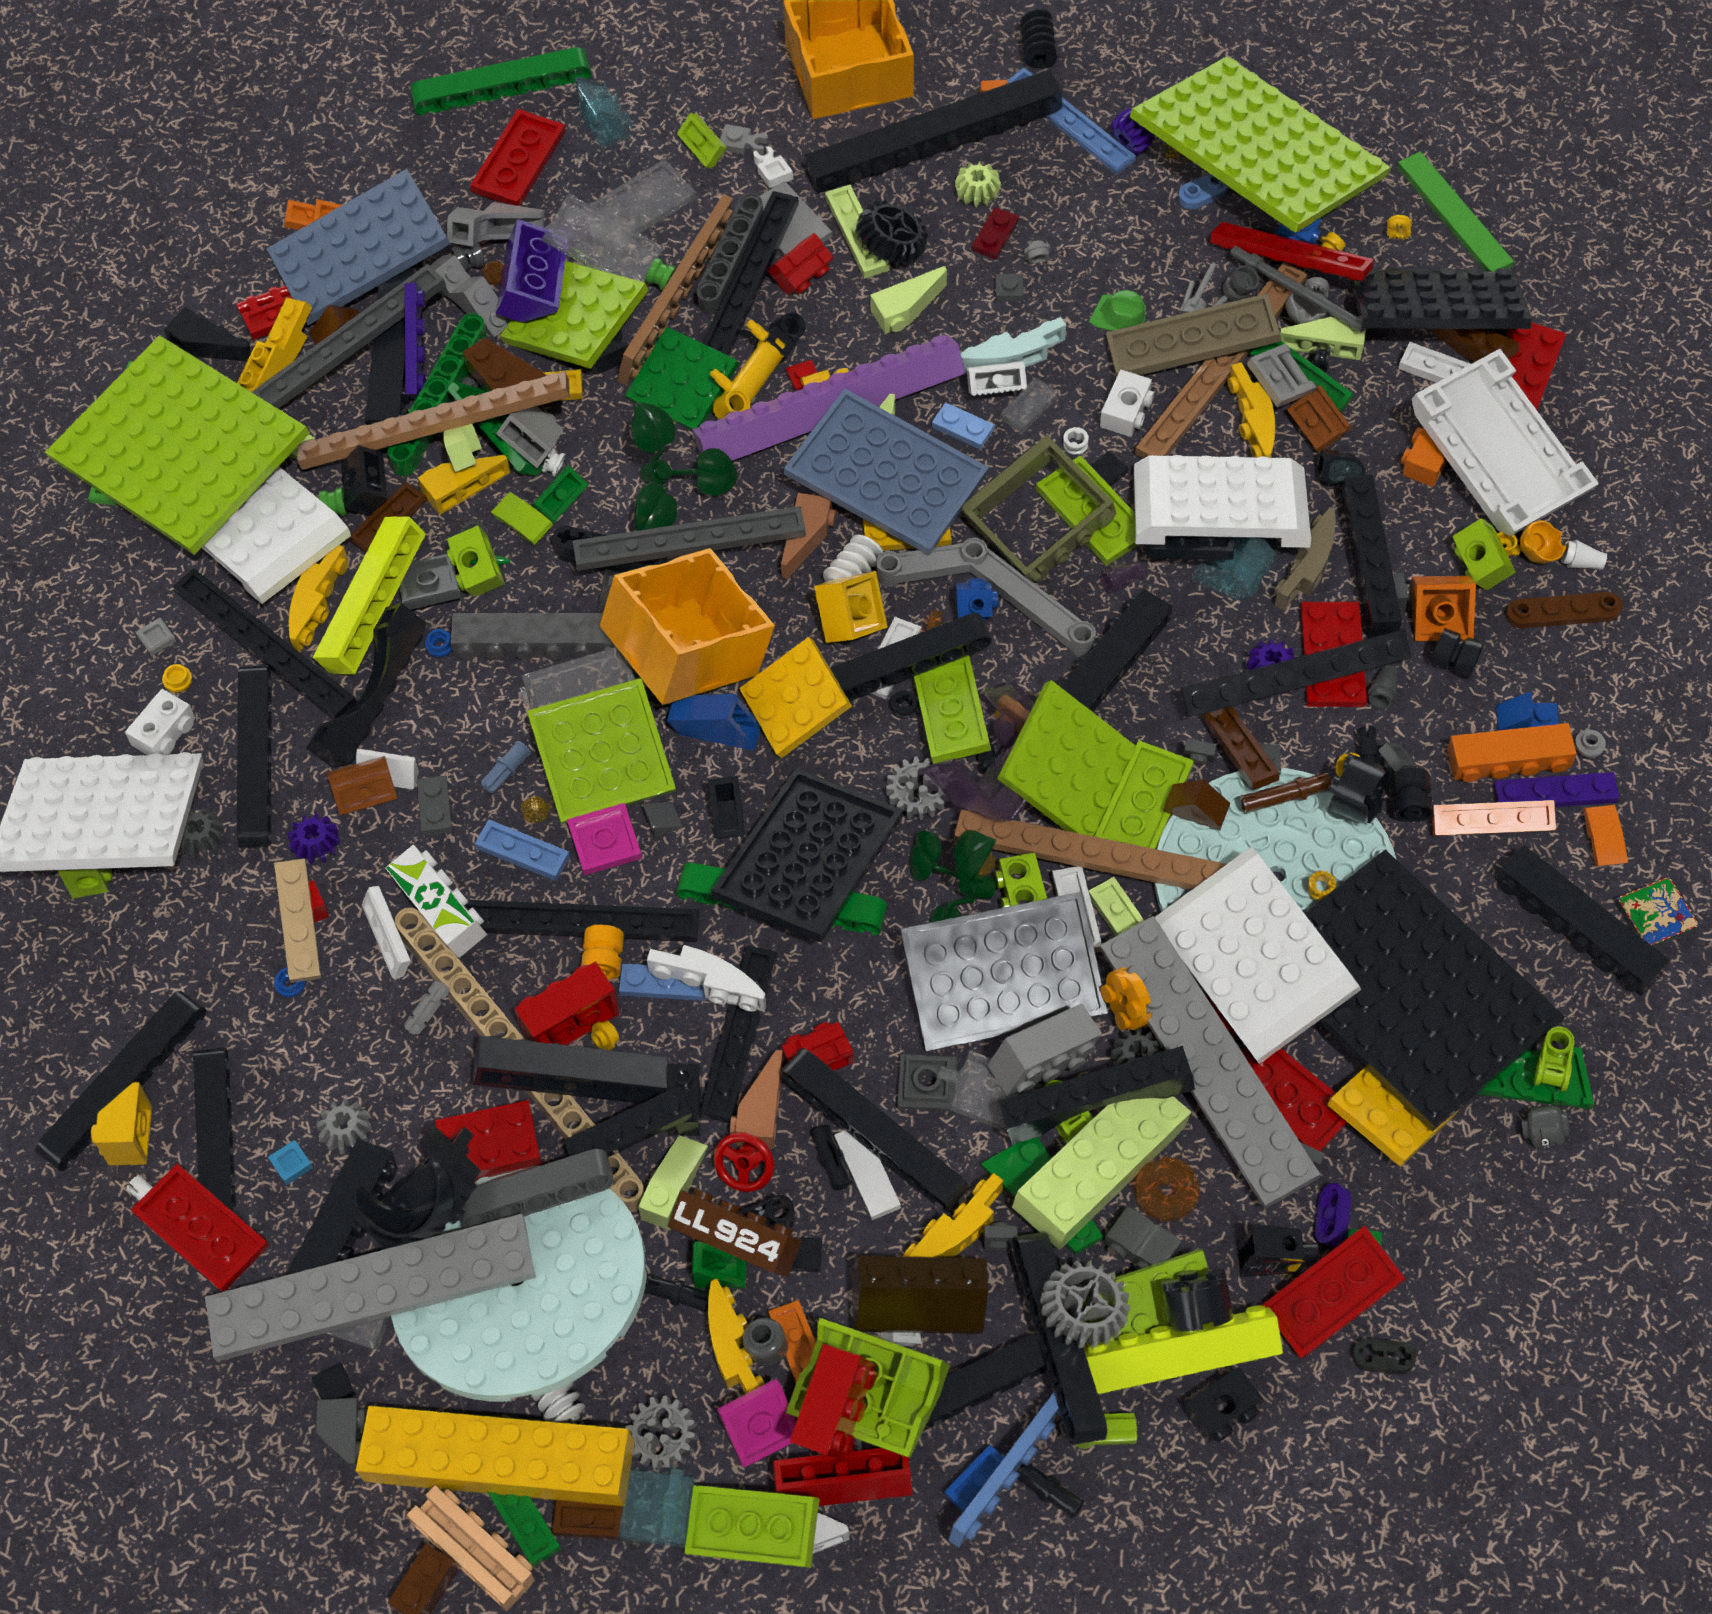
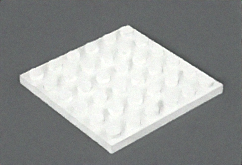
M183 752L169 755L153 753L139 756L123 754L109 757L93 755L79 758L64 756L48 759L41 757L24 759L0 824V872L174 866L203 766L202 753L191 754Z

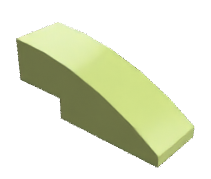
M473 424L444 431L445 448L455 472L476 464L472 452L482 449Z

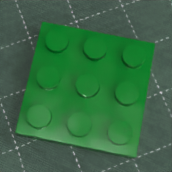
M666 326L625 397L634 403L656 405L667 412L673 422L693 430L700 427L706 421L713 409L714 401L724 391L715 382L714 378L710 376L711 371L717 369L730 380L739 363L736 359Z

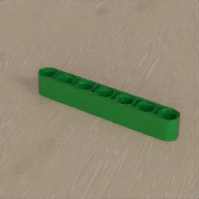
M574 47L419 80L411 85L410 93L416 113L423 116L427 112L432 114L450 110V107H465L474 105L478 101L488 102L501 99L502 96L506 95L511 97L525 94L530 90L535 92L549 89L553 85L559 84V86L577 83V80L581 79L586 81L591 77L592 71L585 50Z
M475 313L463 316L408 414L416 410L436 407L442 403H449L452 394L447 388L453 381L460 383L462 378L467 377L469 374L462 352L484 337L487 338L482 316ZM435 434L391 445L388 449V455L393 472L399 476L412 474Z
M686 863L683 865L676 891L679 898L683 900L692 898L694 902L715 906L716 903L724 904L723 907L740 910L712 898V889L726 870L725 868L698 863ZM853 893L832 927L834 928L837 925L842 926L844 930L860 933L869 931L872 932V935H878L882 930L887 903L879 897Z

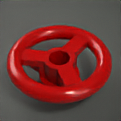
M736 1132L724 1137L718 1143L714 1152V1166L720 1179L730 1188L740 1192H755L765 1187L771 1180L774 1173V1158L769 1147L760 1138L750 1133ZM735 1142H746L738 1150L729 1146ZM723 1155L732 1160L735 1167L739 1170V1181L731 1177L726 1171ZM764 1160L765 1170L763 1175L757 1181L749 1183V1173Z

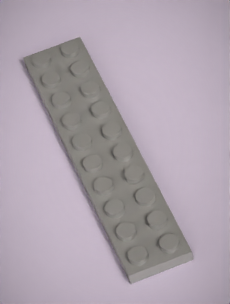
M1152 916L1101 944L1100 950L1113 970L1127 967L1126 971L1129 974L1135 972L1145 984L1151 1003L1146 1005L1147 1014L1152 1012V1018L1148 1020V1026L1164 1051L1183 1046L1195 1085V1090L1190 1092L1264 1209L1319 1179L1320 1173L1156 918Z
M522 1214L206 1296L205 1301L213 1358L216 1361H221L536 1278L525 1219Z

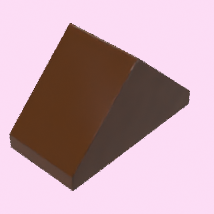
M328 305L309 332V335L317 345L360 314V312L356 309Z
M1202 779L1173 784L1163 812L1221 830L1230 802L1206 780Z

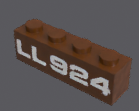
M695 1189L694 1194L686 1191L681 1192L668 1224L669 1228L769 1272L788 1277L802 1242L801 1239L792 1236L793 1229L775 1223L774 1227L764 1224L766 1221L765 1217L750 1211L745 1216L738 1213L739 1206L722 1200L720 1204L712 1201L714 1195L699 1189Z

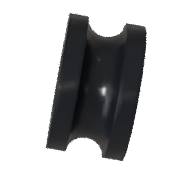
M1317 345L1314 365L1323 369V372H1327L1331 347L1321 349Z
M906 690L896 692L891 698L892 714L899 719H908L914 716L917 711L916 696ZM903 700L908 701V706L905 709L899 708V704H902Z

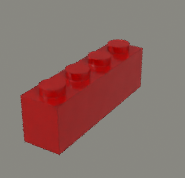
M884 1448L851 1451L849 1455H845L843 1461L826 1455L774 1460L776 1493L820 1498L819 1506L913 1495L909 1457Z

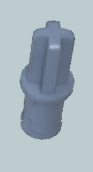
M516 741L503 758L496 760V765L481 781L482 787L487 792L495 793L510 775L513 777L516 774L515 769L531 754L530 749L524 743Z

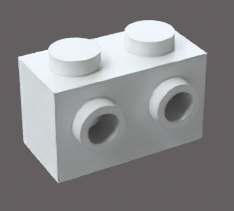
M161 689L125 733L131 746L146 755L153 753L168 755L173 751L175 743L182 733H187L192 728L195 717L188 703Z

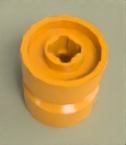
M592 925L587 927L584 933L583 948L585 951L582 954L581 966L590 965L596 961L608 980L618 978L621 973L622 959L618 955L623 951L624 932L619 928L609 925Z

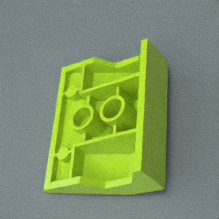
M820 1318L818 1321L817 1342L807 1367L799 1375L786 1413L795 1417L799 1416L823 1344L862 1356L876 1364L874 1370L877 1371V1376L873 1388L866 1392L863 1401L866 1404L865 1413L861 1422H856L852 1435L861 1441L910 1458L939 1399L950 1365L940 1359Z

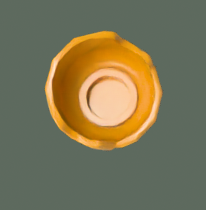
M1538 520L1524 528L1520 538V546L1526 558L1531 562L1537 564L1550 563L1560 559L1566 551V546L1561 544L1562 532L1554 528L1549 522Z

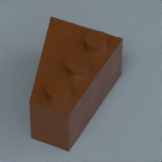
M485 337L462 352L466 368L486 393L496 388H505L522 381H531L546 376L542 371ZM549 403L538 405L537 407L542 409Z

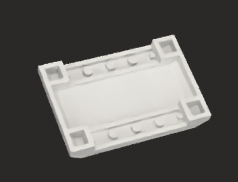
M1498 349L1416 393L1411 400L1416 418L1496 529L1508 536H1512L1523 530L1530 523L1546 517L1595 489L1599 483L1583 461L1578 464L1573 461L1512 376L1516 370L1502 350Z
M1149 455L1134 464L1136 544L1165 545V536L1280 538L1281 547L1310 548L1311 532L1304 467L1291 458Z
M278 466L202 546V549L240 580L245 590L263 604L349 538L351 534L348 527L333 510Z
M1252 846L1155 917L1181 959L1259 1064L1361 990L1344 964Z

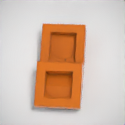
M316 199L315 205L288 200L283 227L302 229L342 205Z
M1615 805L1584 808L1588 838H1591L1595 866L1628 863L1622 827Z

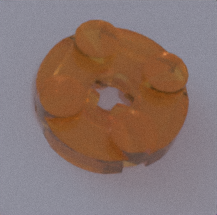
M1164 1157L1153 1163L1151 1161L1143 1166L1137 1176L1135 1185L1136 1201L1150 1217L1165 1222H1178L1183 1217L1189 1215L1198 1202L1200 1187L1195 1177V1172L1187 1163L1177 1158ZM1171 1183L1173 1185L1172 1190L1176 1193L1165 1196L1158 1187Z

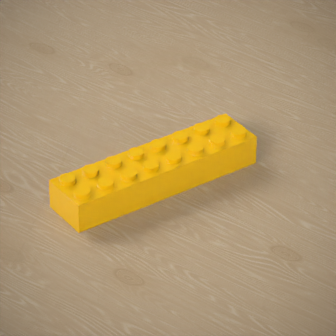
M368 1406L356 1472L365 1482L421 1488L437 1486L443 1490L449 1489L488 1494L487 1492H494L497 1495L513 1494L518 1497L530 1496V1498L625 1506L635 1440L629 1429Z

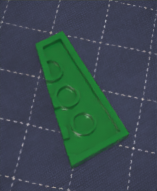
M1581 1047L1573 1048L1572 1070L1566 1092L1561 1091L1560 1087L1548 1084L1534 1085L1535 1070L1540 1051L1526 1052L1477 1094L1591 1110L1594 1106Z
M1038 1137L1016 1143L982 1162L981 1168L988 1175L994 1173L1003 1180V1188L1009 1194L1016 1197L1017 1191L1052 1158ZM1091 1219L1065 1246L1074 1255H1077L1103 1240V1235Z

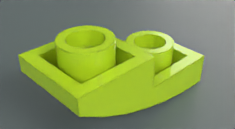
M511 492L491 511L497 520L511 527L518 536L533 545L553 526V523L543 514Z

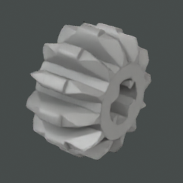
M344 1098L341 1106L338 1107L336 1103L331 1101V1111L321 1110L323 1120L317 1121V1128L321 1131L318 1136L321 1142H327L326 1145L329 1150L333 1151L338 1147L340 1153L345 1154L347 1146L351 1145L353 1149L358 1138L367 1142L368 1138L365 1133L370 1132L372 1129L370 1122H367L370 1116L367 1111L361 1110V1105L357 1101L350 1106L348 1100ZM347 1123L348 1127L341 1129L340 1125Z

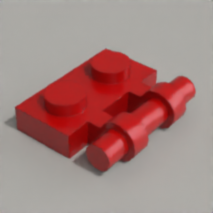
M286 285L279 288L276 286L268 289L269 292L255 297L250 295L245 297V301L236 304L252 340L268 335L285 299H293Z

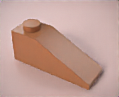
M798 493L795 507L801 506L806 536L786 540L781 561L782 578L788 579L827 536L829 526L834 527L836 510L832 509L831 500L823 496Z
M782 1050L774 1052L738 1105L737 1117L732 1116L730 1124V1134L736 1132L753 1134L760 1138L770 1149H774L782 1081L780 1071L783 1069L784 1062ZM736 1142V1146H742L746 1142Z

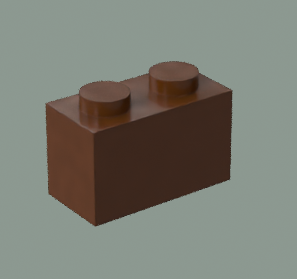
M425 1544L387 1602L392 1611L396 1614H431L459 1571L456 1563L446 1555Z

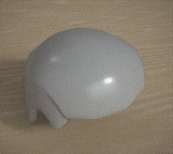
M1291 293L1287 298V314L1297 325L1326 318L1329 314L1295 293Z

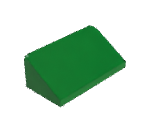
M568 465L531 503V506L554 524L589 484Z

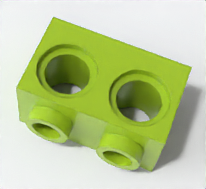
M1035 852L999 859V871H995L994 874L997 888H1003L1005 897L1001 898L1002 908L1019 905L1017 902L1021 900L1034 902L1047 899ZM1021 874L1024 877L1021 879L1012 878L1011 875Z

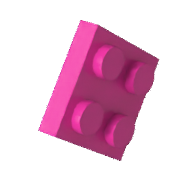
M625 803L567 819L584 876L642 859Z
M777 1379L717 1409L743 1468L791 1444L790 1439L796 1425V1420L794 1416L786 1413L789 1404Z

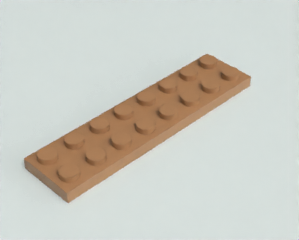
M723 193L624 352L617 382L628 385L631 379L635 380L643 366L641 364L644 358H648L655 346L656 339L660 338L666 326H669L666 324L669 318L673 320L676 318L681 308L679 302L682 298L687 299L693 289L692 281L694 278L700 279L706 267L704 265L706 258L711 260L717 247L716 243L718 239H721L734 212L731 210L733 198Z

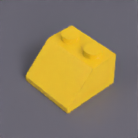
M876 571L834 579L814 586L826 643L854 640L887 628Z
M139 1082L130 1084L99 1111L97 1124L92 1125V1143L96 1144L100 1155H103L108 1165H147L152 1104Z

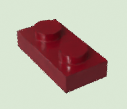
M994 207L972 244V251L997 260L1018 224L1019 216Z

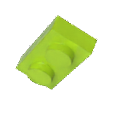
M695 113L689 114L677 132V135L707 168L714 167L727 148L700 116Z

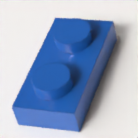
M989 1445L944 1492V1496L963 1513L1004 1457L993 1446Z

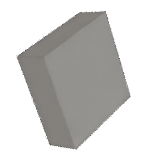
M161 617L135 632L151 656L176 642L174 635Z

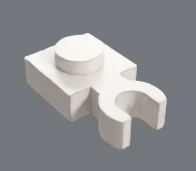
M770 146L766 147V155L764 156L759 155L757 151L753 152L754 163L757 165L758 173L769 189L784 181L793 180L791 168L782 156L774 158V152Z

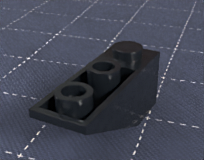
M184 307L164 328L168 341L194 357L247 362L251 355L250 344L243 337L232 335L221 324L215 325L201 312H194L187 307Z

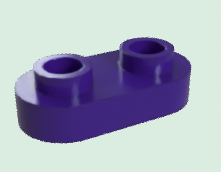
M1330 1183L1324 1187L1318 1199L1315 1237L1319 1242L1328 1247L1340 1245L1348 1233L1351 1193L1347 1188L1338 1183Z

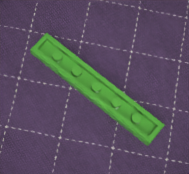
M1421 151L1398 162L1397 168L1484 271L1494 272L1498 268L1509 269L1513 267V259Z

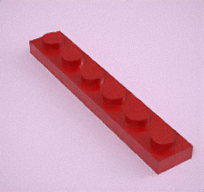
M1221 222L1212 231L1210 243L1220 245L1225 249H1232L1234 246H1238L1249 254L1255 253L1269 257L1273 261H1285L1295 264L1300 268L1308 267L1320 270L1324 274L1344 276L1352 281H1363L1373 269L1374 259L1226 222Z

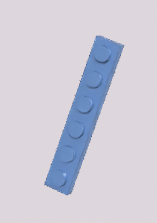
M1054 1392L954 1524L948 1540L960 1548L966 1538L970 1541L975 1538L983 1525L979 1522L985 1513L989 1516L992 1515L1001 1501L998 1495L1004 1488L1009 1491L1020 1475L1017 1470L1023 1463L1028 1466L1038 1451L1035 1447L1040 1439L1046 1442L1054 1431L1056 1424L1053 1422L1060 1415Z

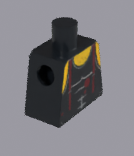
M1253 1226L1237 1246L1241 1277L1293 1275L1303 1262H1317L1319 1256L1317 1243H1303L1301 1230L1294 1228Z

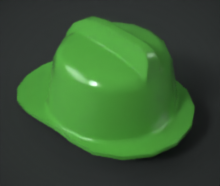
M1131 290L1118 291L1114 295H1102L1089 322L1095 327L1111 331L1142 324L1145 321L1146 305L1142 297Z

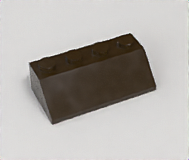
M858 1256L851 1269L854 1330L886 1333H983L989 1290L986 1258Z

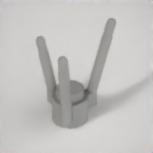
M1211 263L1195 296L1192 298L1195 282L1190 281L1183 304L1178 311L1179 314L1206 308V302L1201 296L1213 274L1216 263ZM1224 295L1213 306L1224 304L1228 298Z

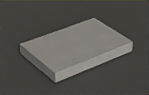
M785 181L760 195L763 202V211L772 191L798 197L799 205L778 248V252L782 256L812 233H815L822 242L832 238V231Z

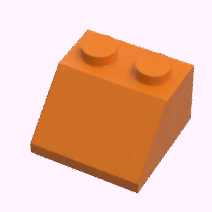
M1412 576L1411 610L1415 641H1439L1445 628L1460 633L1462 640L1468 637L1474 639L1476 583L1470 576Z

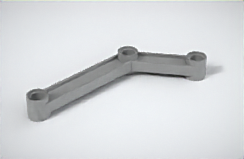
M969 538L961 544L935 547L930 555L920 550L902 553L885 551L877 558L878 582L886 587H892L898 583L966 572L972 573L977 578L985 579V582H991L994 591H997L1004 599L1068 647L1073 655L1077 657L1087 656L1091 651L1096 636L1095 627L1089 622L1080 620L988 549L986 543L979 538ZM1083 638L1087 641H1079L1077 639Z

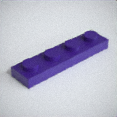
M405 283L406 395L411 399L418 397L426 382V376L422 374V363L426 362L425 346H421V335L426 333L425 319L421 318V308L425 307L426 300L425 292L421 291L417 283Z
M1614 772L1495 780L1494 782L1497 803L1554 800L1555 807L1618 803L1619 800Z

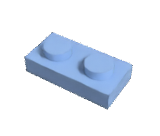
M945 402L932 421V428L981 450L994 431V424Z

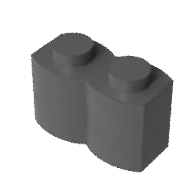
M1127 1206L1106 1235L1105 1245L1108 1246L1107 1250L1112 1256L1119 1260L1126 1258L1135 1264L1134 1268L1136 1270L1176 1257L1181 1249V1240L1161 1226L1154 1224L1140 1212Z

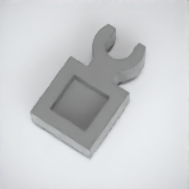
M725 124L720 140L727 147L725 151L744 154L746 149H751L752 152L757 151L759 155L764 154V146L757 145V143L767 144L768 137L762 133L751 135L750 128Z

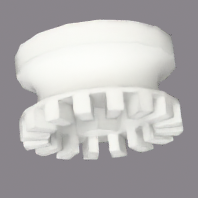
M1077 427L1068 429L1064 434V449L1073 455L1084 453L1088 447L1089 436L1087 432ZM1069 439H1081L1083 442L1081 444H1077L1076 442L1070 443Z
M552 449L547 456L549 459L546 458L545 460L547 462L544 463L542 471L545 473L550 471L552 476L556 477L563 465L566 454H557L556 450Z

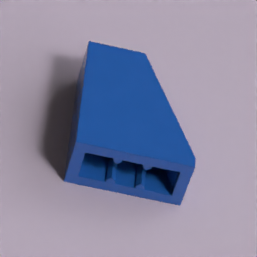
M736 694L693 695L672 702L671 708L668 711L667 721L679 735L752 751L755 749L761 726Z

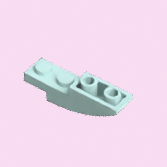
M1059 317L1053 321L1044 322L1034 330L1023 332L1014 339H1012L1008 332L992 336L986 342L975 347H969L961 353L964 371L967 373L966 368L1018 361H1023L1025 367L1046 360L1048 348L1065 340L1066 324Z

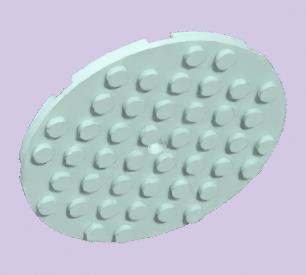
M1281 768V771H1279V781L1253 791L1239 771L1209 782L1215 790L1230 802L1221 830L1172 815L1163 830L1157 850L1228 864L1252 846L1272 872L1276 871L1284 876V880L1280 883L1303 913L1319 902L1314 900L1307 891L1309 879L1316 871L1320 872V870H1323V872L1328 871L1329 874L1331 873L1335 877L1337 888L1384 850H1387L1396 859L1389 837L1378 819L1375 817L1373 822L1365 825L1333 812L1329 809V804L1334 794H1331L1329 791L1308 796L1307 800L1299 801L1297 799L1245 814L1240 803L1241 795L1287 784L1294 781V778L1297 777L1303 779L1315 776L1304 771ZM1323 881L1316 882L1318 891L1326 892L1327 883ZM1155 883V893L1161 912L1191 891L1189 889Z
M531 1166L490 1178L482 1177L474 1183L480 1186L539 1166ZM607 1189L524 1217L536 1278L526 1280L518 1286L507 1285L392 1315L394 1330L399 1342L418 1370L439 1383L443 1389L457 1395L475 1400L508 1402L513 1397L530 1394L537 1397L560 1389L585 1375L603 1361L607 1356L606 1352L619 1337H624L634 1321L643 1298L647 1277L645 1246L640 1230L629 1209L612 1190ZM460 1219L453 1225L448 1222L445 1225V1230L440 1235L461 1230Z

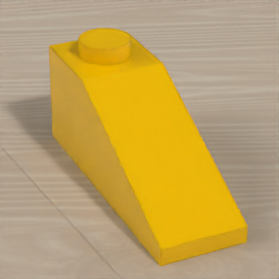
M505 455L478 458L475 459L476 464L455 472L451 462L440 464L433 469L425 471L423 475L418 477L421 493L427 496L428 502L440 515L510 474L507 457Z

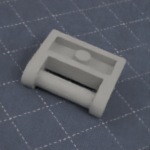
M1287 344L1253 356L1247 363L1277 408L1317 390L1314 382L1307 379L1291 356L1292 351Z

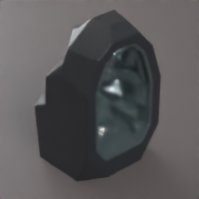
M1321 449L1318 455L1316 477L1320 481L1343 485L1344 477L1363 476L1366 474L1361 460L1352 454L1337 450Z

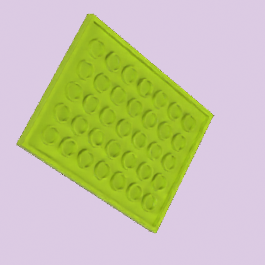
M1228 56L1132 108L1130 114L1131 119L1295 233L1379 182L1389 174L1391 169L1379 157L1363 149L1360 144L1351 141L1341 134L1338 129L1329 126L1317 115L1310 113L1301 107L1298 102L1291 100L1279 92L1276 87L1269 85L1260 79L1257 74L1250 72Z
M159 335L45 453L54 462L195 555L310 432L302 423Z

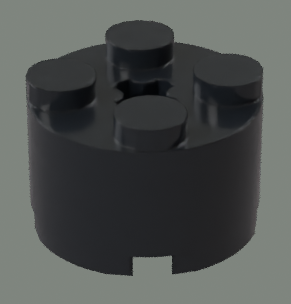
M1349 754L1344 762V771L1341 777L1336 776L1330 786L1329 792L1334 795L1330 801L1329 809L1337 814L1367 825V823L1373 822L1385 800L1382 797L1384 787L1389 789L1392 771L1361 757Z
M1224 1269L1211 1270L1203 1275H1198L1197 1270H1187L1178 1273V1279L1161 1282L1167 1322L1171 1330L1197 1331L1202 1330V1325L1213 1322V1326L1216 1327L1233 1319V1309Z

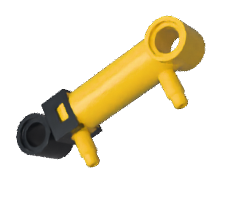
M792 311L787 312L771 322L768 331L764 330L753 320H749L746 323L750 331L759 339L754 346L756 349L733 381L729 380L717 369H713L710 373L715 382L725 390L723 395L719 396L713 404L714 414L719 420L725 418L731 412L744 411L750 408V403L780 361L787 358L795 347L796 343L794 340L804 334L806 324L801 315ZM729 401L733 404L734 410L731 408Z

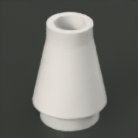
M1578 540L1566 542V551L1561 557V563L1567 564L1568 568L1603 570L1607 560L1606 553L1600 552Z

